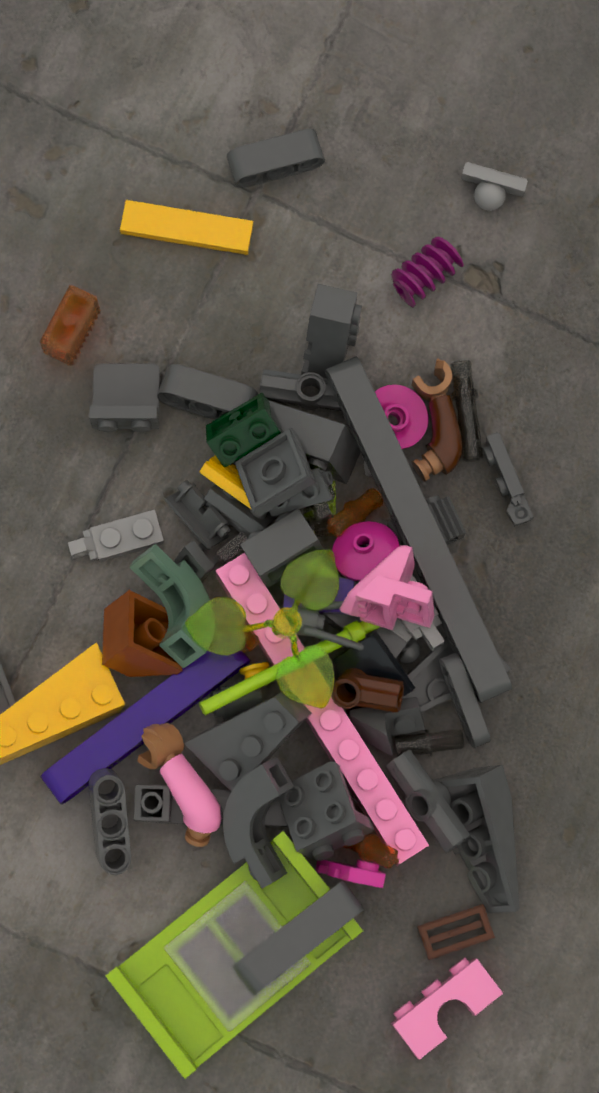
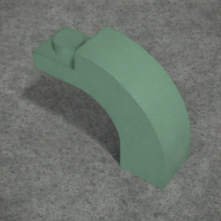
M154 544L138 556L129 568L163 602L169 624L168 630L159 646L184 669L204 655L210 646L214 634L213 609L205 587L185 560L176 564Z

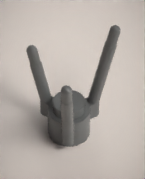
M308 601L306 608H297L293 634L327 640L343 645L342 647L347 649H364V645L323 631L325 615L319 614V611L340 609L343 601L323 603Z

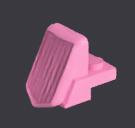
M403 545L392 551L349 591L340 607V611L348 615L360 617L361 621L393 630L397 618L430 628L434 618L433 594L424 584L410 581L415 566L413 547Z

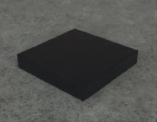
M377 631L359 642L364 645L363 650L350 648L321 668L332 685L345 670L357 668L366 675L403 681L404 696L416 688ZM344 683L346 690L356 693L355 688L351 684ZM354 706V707L348 708V709H349V710H353V709H358V708H363V707H362V706Z

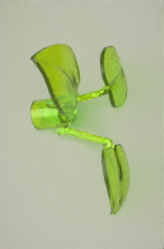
M317 550L306 553L293 560L285 568L281 577V590L285 595L295 598L291 608L285 607L278 610L272 617V620L244 625L246 621L244 608L236 600L229 597L211 599L186 620L185 625L191 637L201 647L217 655H232L242 650L245 645L244 632L271 628L277 637L290 640L291 651L294 655L283 659L277 669V684L282 693L295 702L319 709L326 707L334 686V670L331 659L323 649L315 645L308 646L299 653L295 634L302 626V618L298 612L300 603L309 610H320L328 607L338 594L339 577L332 550Z

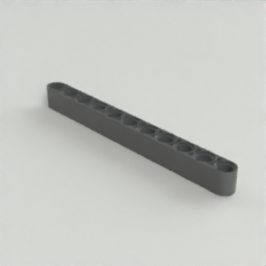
M355 356L325 369L329 385L403 544L413 547L414 567L422 584L432 591L433 605L439 613L438 617L442 622L441 625L453 651L460 656L466 668L477 701L482 703L511 690L512 684L360 360Z

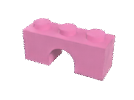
M464 957L449 969L452 976L440 983L436 979L421 991L424 998L413 1005L411 1001H408L393 1013L397 1019L391 1023L417 1059L420 1060L447 1038L437 1022V1013L442 1004L449 1000H459L468 1008L471 1014L477 1015L503 994L478 959L473 958L471 961H468Z

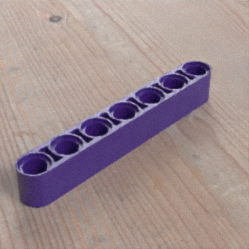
M231 634L225 635L212 644L204 655L185 667L181 673L171 675L53 764L40 776L61 805L68 802L89 786V779L96 770L101 768L112 769L145 744L141 737L144 733V728L152 724H171L207 697L211 691L216 690L218 686H221L236 675L239 669L247 666L251 660Z

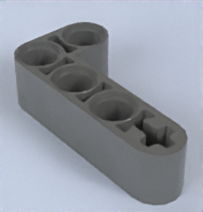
M342 880L231 966V968L251 995L254 996L362 912L364 907Z

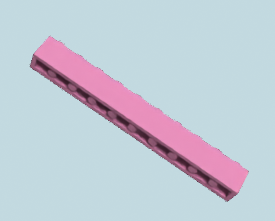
M245 553L216 570V577L271 666L305 650L297 635L293 634L291 625ZM312 661L281 677L280 680L285 688L289 689L312 712L306 722L330 760L339 764L348 789L365 816L371 819L375 832L395 864L398 866L428 847L429 844L344 709L333 702L331 689L315 663Z

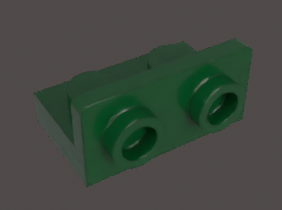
M263 392L206 425V442L224 467L233 464L281 434L280 428L271 417L270 402Z

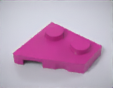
M359 859L356 866L330 860L317 861L315 869L317 873L383 888L386 876L383 871L379 870L378 863Z

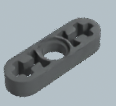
M454 652L440 658L439 664L470 745L475 749L490 742L489 731L460 656Z

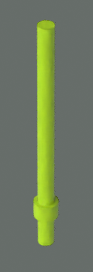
M355 620L345 625L343 631L335 635L360 642L366 638V634L380 628V626ZM323 640L200 702V709L204 715H207L343 645Z

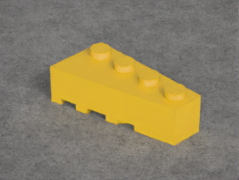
M97 642L0 714V765L122 712L125 705L124 700L109 668L102 665V653Z

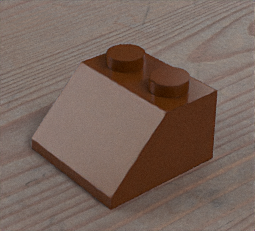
M128 590L104 609L102 665L128 677L175 675L181 673L183 668L159 646L168 630L169 623L166 608L131 590Z

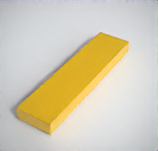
M126 200L120 233L248 255L254 222Z

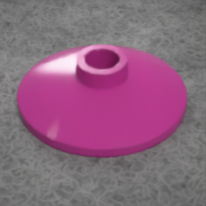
M387 385L377 389L375 393L387 419L388 416L392 415L398 421L397 425H390L401 448L412 447L421 440L428 427V411L425 403L416 392L402 385Z
M371 521L360 522L349 526L339 534L333 544L332 558L336 569L343 576L360 582L400 545L395 533L386 525ZM363 544H369L367 547H360Z

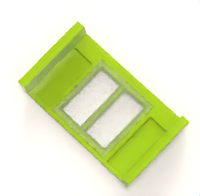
M284 831L273 838L270 843L287 871L286 875L262 889L258 881L250 874L249 865L246 862L131 957L105 975L184 1079L349 941L363 932L362 928L353 918L254 996L251 995L231 966L330 890L306 858L296 852L294 843Z

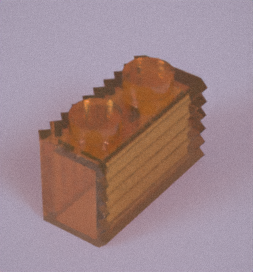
M69 285L40 340L43 353L67 365H74L73 360L77 359L76 354L80 353L79 349L83 348L82 343L86 342L85 337L89 336L88 332L92 331L91 326L95 325L94 320H97V315L101 314L95 295Z

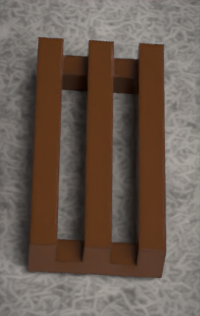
M484 904L417 926L428 960L495 938ZM479 913L481 920L431 937L428 936L427 930ZM484 927V934L433 951L431 945L433 943Z

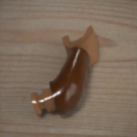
M438 358L435 364L434 375L440 380L441 384L433 387L428 386L419 375L413 378L411 384L421 398L430 401L429 409L433 436L431 442L426 445L427 452L421 455L422 460L415 459L412 461L415 471L424 482L430 479L429 474L431 473L436 475L442 472L444 475L452 472L456 468L462 454V439L451 397L447 395L452 381V371L445 361Z

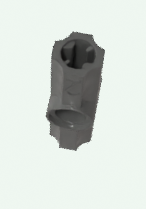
M263 369L260 393L263 392L269 401L296 404L306 410L324 408L341 411L327 378H322L319 374L313 372L300 375ZM306 386H314L319 390V393L314 397H308L302 393V389Z
M411 750L405 751L386 765L387 770L406 795L405 806L410 816L416 821H424L446 854L470 838L471 835L450 807L451 797L447 787L438 781L430 779Z

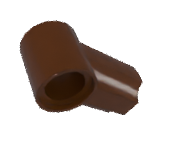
M357 668L345 670L332 685L330 691L333 702L342 708L362 706L398 713L404 698L403 681L366 675ZM344 683L351 684L355 688L356 693L346 690Z

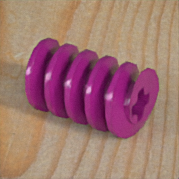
M438 236L434 237L431 245H424L421 253H414L411 261H404L401 269L397 268L392 271L393 286L410 307H415L416 303L413 295L418 296L422 300L425 299L426 295L423 287L432 292L435 291L436 287L433 279H436L441 284L445 283L446 279L442 272L445 271L451 276L455 275L456 271L452 264L455 263L463 268V261L457 250L448 241Z

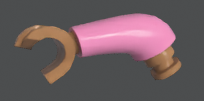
M169 723L152 724L143 729L144 733L141 736L149 750L140 754L137 762L148 769H157L162 766L159 772L183 813V821L187 825L185 840L193 846H206L210 841V834L220 828L222 819L221 806L205 782L184 755L181 754L184 750V742L179 730Z

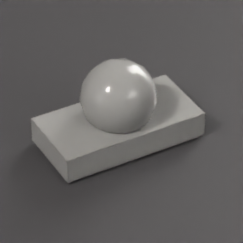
M470 162L465 163L461 180L478 184L474 190V199L476 204L486 211H493L501 207L505 201L506 193L523 197L528 180Z

